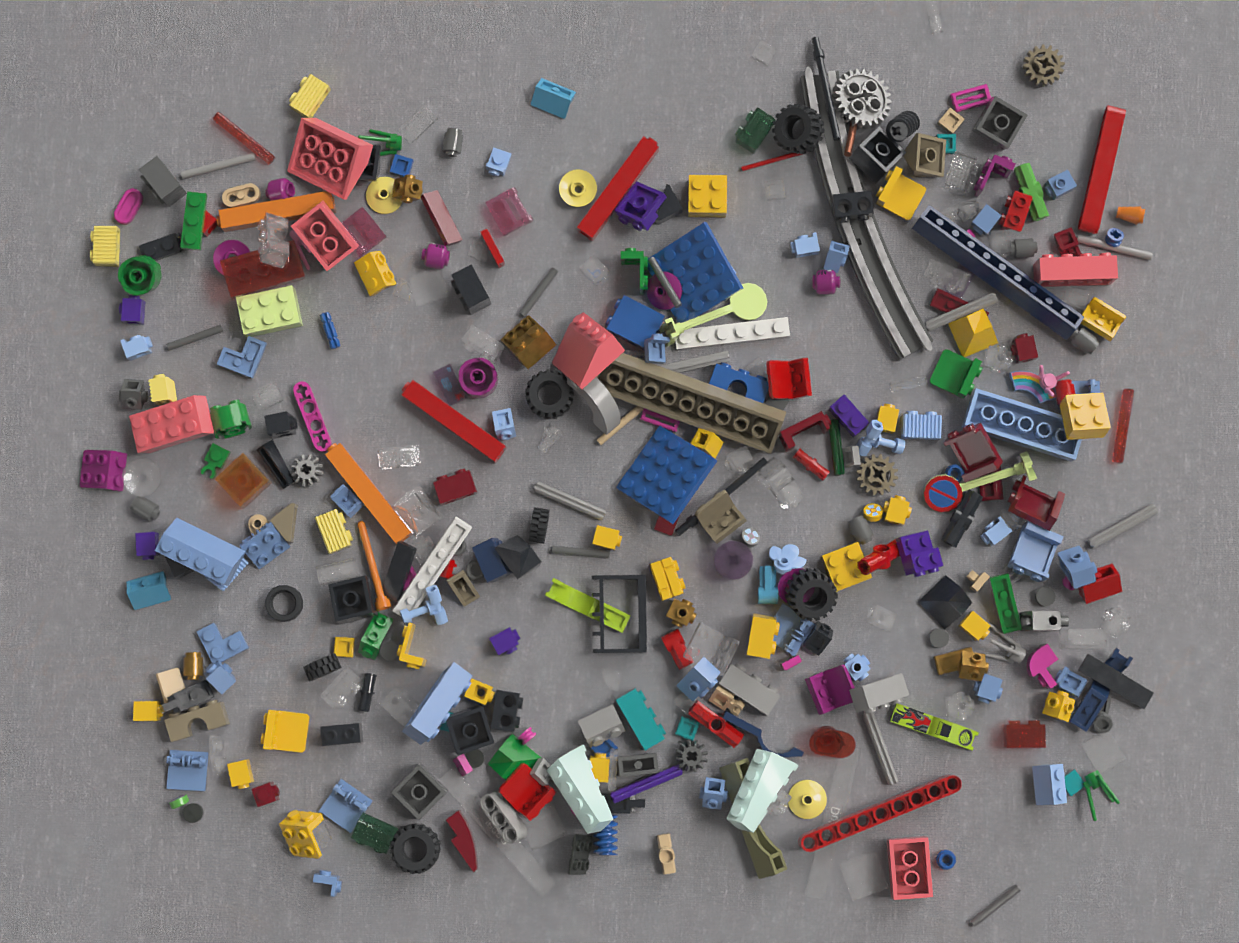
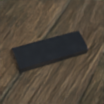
M398 541L382 587L384 596L394 601H399L417 551L416 547L403 541Z

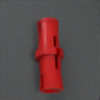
M801 448L793 456L794 459L806 467L805 470H810L822 481L830 473V471L817 462L816 458L813 459Z

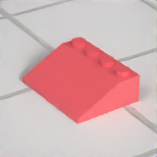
M301 118L287 172L347 200L369 162L373 145L317 118Z
M583 312L577 315L573 322L569 324L552 364L579 388L583 389L619 357L625 349L609 331Z

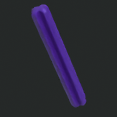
M677 764L610 793L611 799L614 803H617L683 774L682 768Z

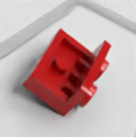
M1014 191L1011 196H1007L1004 205L1007 209L1005 214L1002 213L998 224L1001 225L999 231L1005 233L1010 229L1017 232L1022 231L1033 198L1032 196L1018 191Z

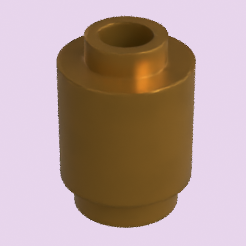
M201 652L185 653L183 658V676H187V680H199V676H203V657H201Z

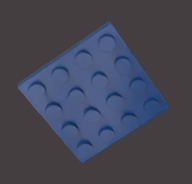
M703 222L651 256L656 259L663 272L672 273L681 284L682 295L680 301L682 305L679 308L673 307L670 309L677 322L683 323L701 316L744 289L707 222ZM648 263V270L653 276L655 273Z
M659 426L616 488L666 521L674 524L715 466L717 460L664 427Z

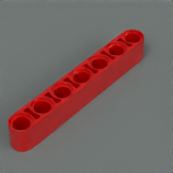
M1107 105L1105 108L1078 223V230L1092 234H1097L1099 231L1126 109Z

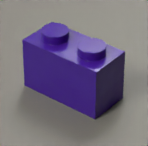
M845 394L828 409L853 438L870 423Z

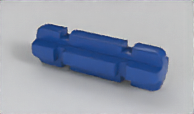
M329 312L322 313L320 319L324 323L323 328L329 340L330 348H339L340 342L337 338L334 324L331 322V315Z

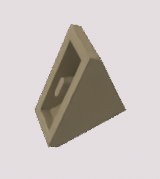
M290 503L270 519L284 539L290 543L294 542L298 505L295 503Z
M464 570L447 580L464 607L480 598Z

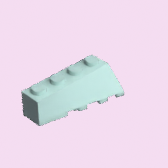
M581 745L558 758L547 769V772L587 834L602 831L613 820L605 797L600 793V784L598 779H595L591 770L593 768L591 761L587 760L586 748L584 745Z
M756 749L727 816V820L738 829L754 833L768 812L766 809L770 803L775 802L778 797L776 794L782 785L785 786L787 784L789 775L792 771H796L799 765L773 752Z

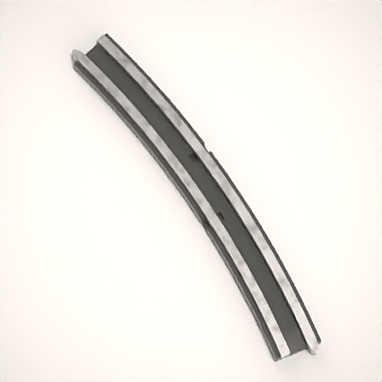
M807 67L805 75L800 78L804 105L816 110L822 117L820 120L824 121L822 129H825V131L821 133L823 139L818 141L819 146L817 148L813 147L833 215L831 199L833 194L866 191V189L863 187V179L859 167L849 157L844 155L849 131L848 122H845L846 117L840 118L839 116L842 112L835 111L841 139L834 141L820 76L813 75L811 68ZM835 70L827 72L831 95L835 92L833 90V87L836 85L835 82L840 78L839 71ZM857 204L859 210H867L866 204ZM846 205L838 206L839 211L843 213L848 211ZM873 214L866 221H858V218L850 219V222L839 223V220L835 221L842 243L850 246L847 256L861 289L898 360L904 359L923 347L930 352L932 350L931 343L934 340L905 289L882 237L875 215Z

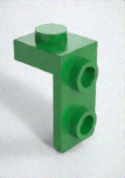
M378 612V616L373 617L360 641L358 653L366 658L376 660L381 643L391 627L393 619Z

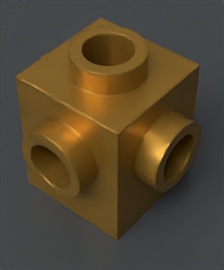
M404 175L402 178L394 179L392 197L400 199L403 203H412V201L420 200L423 192V181L417 180L416 176Z
M674 598L666 617L672 619V624L682 628L683 625L692 624L697 614L694 613L695 608L692 607V602L685 599L679 601ZM680 610H684L686 612V615L684 617H681L679 615Z
M962 651L958 664L959 678L982 681L984 674L988 673L989 668L985 654Z

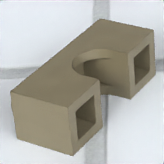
M217 699L207 702L206 707L200 709L199 706H194L187 709L188 712L184 714L180 712L169 714V718L164 720L171 742L193 736L191 725L197 718L205 721L208 730L230 724L224 702H218Z

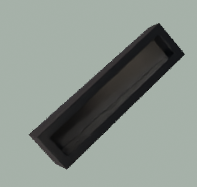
M273 439L257 449V452L283 489L295 482Z

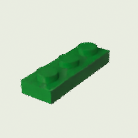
M187 191L181 249L201 251L207 203L206 193Z
M1009 573L990 577L1003 634L1022 630Z

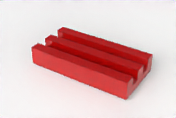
M488 229L480 231L498 268L504 266V259Z

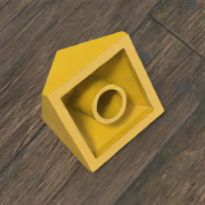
M984 308L948 323L963 357L998 344L995 332Z

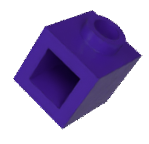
M136 295L122 298V303L119 304L121 321L125 324L144 325L146 302Z
M135 533L136 555L138 557H142L143 560H154V556H160V553L155 551L159 543V533Z
M509 627L489 639L500 656L505 652L509 655L518 650L516 646L520 645L518 640L521 638L516 629L512 630Z

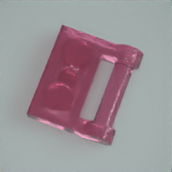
M515 187L485 202L503 236L533 221L532 216L528 215L519 199L518 191ZM507 198H511L522 219L516 220L506 202Z
M363 207L341 222L359 245L356 249V254L359 257L365 255L387 238ZM353 224L367 242L366 245H361L348 227Z

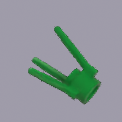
M370 129V133L385 136L386 138L358 135L359 139L386 142V148H390V150L381 152V156L397 154V151L402 150V136Z
M1098 770L1084 776L1086 781L1083 782L1093 821H1096L1097 818L1090 787L1093 790L1101 787L1111 802L1120 803Z

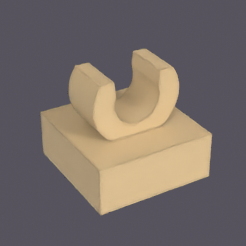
M972 570L966 577L973 582L970 589L976 593L990 576L985 572L979 576Z

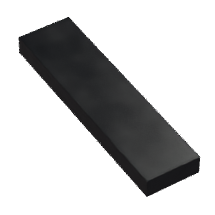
M1090 654L1086 655L1078 671L1142 709L1146 708L1154 694L1151 690Z

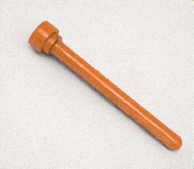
M359 521L357 525L377 596L375 599L376 611L391 608L390 599L384 596L366 525L363 521Z

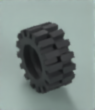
M534 507L529 542L545 543L550 510Z
M336 653L311 662L303 668L310 682L342 667Z

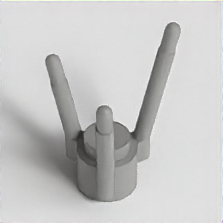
M988 623L993 631L1012 645L1008 647L1000 642L991 640L992 644L1006 650V656L1008 657L985 653V657L1007 661L1011 664L1014 662L1020 664L1024 659L1026 650L1021 648V644L1003 634L1002 631L991 623Z

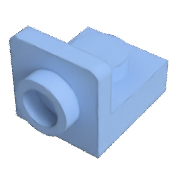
M493 147L489 161L485 165L488 173L499 177V175L504 176L512 154Z
M511 408L493 411L492 415L497 439L509 440L516 437Z

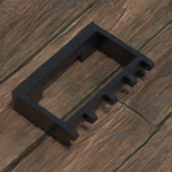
M646 575L591 576L592 580H599V593H592V597H599L600 612H592V616H600V632H592V636H600V649H593V653H647ZM603 580H637L638 649H604Z

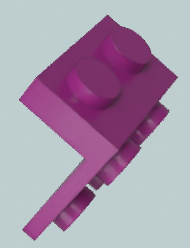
M994 155L992 159L988 158L981 171L984 175L979 177L973 190L976 191L974 196L978 197L981 194L991 172L1008 178L1016 163H1013V160L1007 156L1000 157Z
M84 450L80 487L123 491L127 453L112 450Z
M844 664L805 679L819 715L853 703L849 690L855 687Z

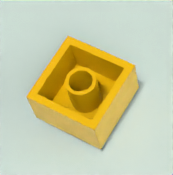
M689 175L688 217L726 218L727 175Z
M1103 393L1066 395L1060 403L1067 440L1104 438L1111 427Z
M858 542L820 557L828 578L837 588L836 592L872 578L871 573L867 576L863 575L857 568V562L864 558Z
M753 613L747 655L770 659V655L775 654L776 641H773L774 635L778 636L780 626L779 622H776V617Z

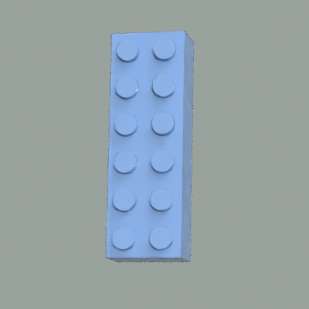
M977 388L972 391L962 428L971 423L976 425L981 422L988 436L1070 462L1076 460L1082 439H1066L1062 415Z

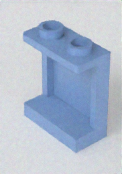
M1028 521L1022 525L1007 567L1013 569L1012 571L1017 574L1030 576V579L1035 582L1047 580L1049 578L1047 573L1056 548L1061 544L1064 536L1048 531Z

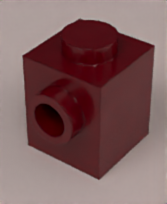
M1027 333L1017 335V339H1014L1010 345V351L1012 356H1015L1016 364L1036 360L1038 353L1034 335L1028 336Z
M274 782L251 789L257 807L280 800V791L277 784L274 785Z

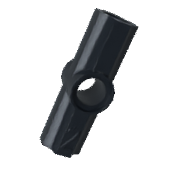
M970 489L967 491L960 506L952 514L950 524L942 536L941 540L954 548L957 547L965 530L967 531L970 527L983 496Z

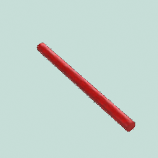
M792 152L742 166L741 169L746 171L803 154Z

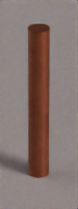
M850 121L844 151L846 157L852 155L858 125L856 124L852 127V121Z

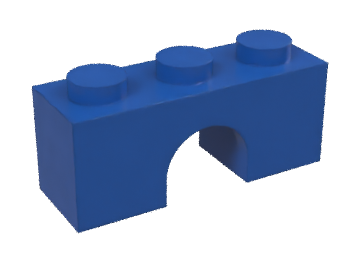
M723 362L721 364L716 363L709 384L727 390L732 383L739 382L746 388L745 397L764 403L769 389L767 378L760 375L753 377L746 370L739 369L736 371L731 369L732 366Z

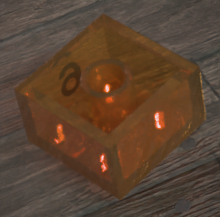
M244 453L215 478L219 485L243 509L272 484L269 478Z

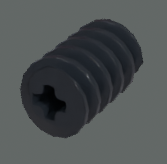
M904 111L889 121L886 126L888 138L893 142L899 143L911 136L920 126L918 115L913 111Z

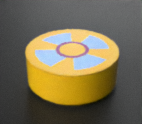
M868 504L864 507L863 516L870 522L879 521L883 517V509L878 504Z

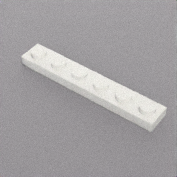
M788 317L690 328L685 330L684 333L679 334L675 341L676 350L790 337Z
M458 517L454 518L393 608V612L400 615V610L407 608L408 611L419 607L427 595L425 589L434 585L472 529V526Z

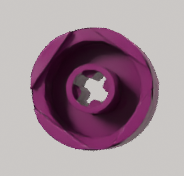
M473 358L465 361L459 370V383L464 392L469 396L485 398L496 389L498 375L490 361L485 358ZM480 374H482V380H478L477 382H475L476 379L474 378V376H479Z

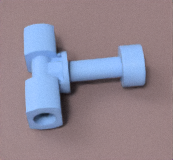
M872 420L866 428V437H861L856 446L859 447L860 456H867L872 447L877 448L879 445L891 448L893 453L902 454L905 448V440L895 438L893 441L882 438V423Z
M432 585L425 589L428 596L425 606L408 611L407 608L400 610L404 625L409 624V622L412 623V618L428 612L430 616H434L437 625L448 622L445 609L440 604L442 599L437 585Z

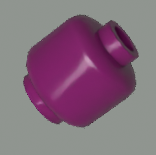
M286 178L275 179L268 183L265 194L270 201L290 198L295 195V187Z
M430 243L427 249L423 248L421 260H425V266L428 268L442 270L444 266H448L450 251H447L445 245Z
M818 270L812 278L813 290H816L818 294H835L837 288H840L841 285L840 276H837L834 270Z

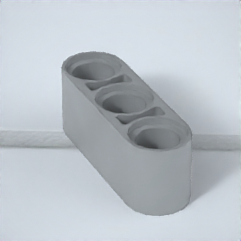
M499 791L482 796L480 799L482 810L506 843L513 844L527 836L526 826Z

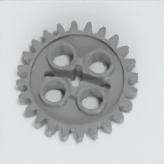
M857 68L853 72L849 70L835 82L836 85L833 87L835 92L832 94V97L837 98L833 101V104L838 105L835 111L842 112L839 117L845 116L846 123L852 121V127L858 124L859 129L863 126L866 129L871 126L874 128L877 124L884 121L888 116L887 113L891 110L889 105L892 101L888 100L891 94L885 92L888 86H882L884 80L878 81L879 75L872 77V71L866 74L865 69H862L860 72Z

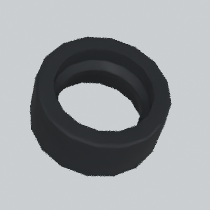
M279 585L267 594L265 607L273 619L287 622L296 619L303 609V598L296 588L288 585ZM281 592H288L295 599V608L287 615L277 613L273 607L275 596Z

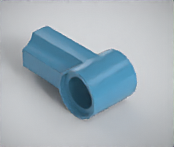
M774 566L759 567L758 604H778V589L776 587V570Z

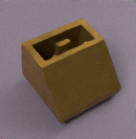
M530 315L522 319L518 325L500 339L528 370L557 345L546 330Z

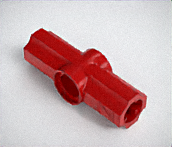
M896 539L886 545L874 546L871 554L858 561L857 568L861 571V574L867 576L877 569L889 568L891 561L900 556Z
M698 700L693 703L687 713L733 748L740 743L744 736L743 733ZM719 719L720 726L717 729H712V721Z

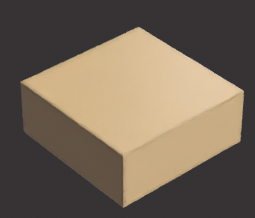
M949 108L937 124L950 134H954L965 119L952 108Z

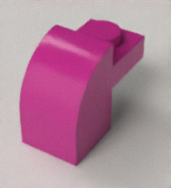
M1048 643L1041 645L1029 655L1026 667L1030 677L1038 675L1037 680L1041 686L1051 689L1057 683L1046 668L1059 659Z

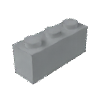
M738 663L735 666L731 664L718 684L768 716L780 698L777 694L778 690L771 685L766 687L761 684L762 679L752 674V676L746 674V669Z
M902 673L849 690L856 712L865 711V714L877 711V706L878 709L890 706L889 702L892 705L903 702L902 698L909 696Z

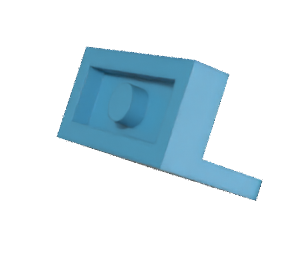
M541 78L535 87L531 106L565 119L576 92Z
M164 571L126 581L127 595L134 610L171 600Z

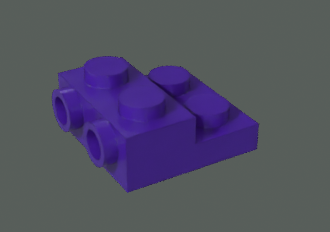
M636 181L615 209L619 216L618 220L624 225L631 223L638 231L642 229L648 231L658 218L656 211L667 197L663 192Z
M928 530L895 538L906 576L914 574V578L926 575L925 571L931 574L940 571L939 567L944 566L939 548H933Z

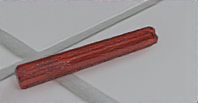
M217 112L214 115L213 120L267 164L270 165L275 160V156L222 113Z
M1125 388L1122 394L1112 458L1114 463L1119 464L1124 461L1134 390Z

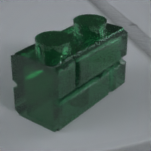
M758 107L755 111L751 110L745 118L747 123L744 127L740 126L735 133V136H737L735 142L755 154L773 127V120L776 121L774 117Z
M363 812L357 821L351 838L360 845L372 847L377 853L387 854L398 828Z

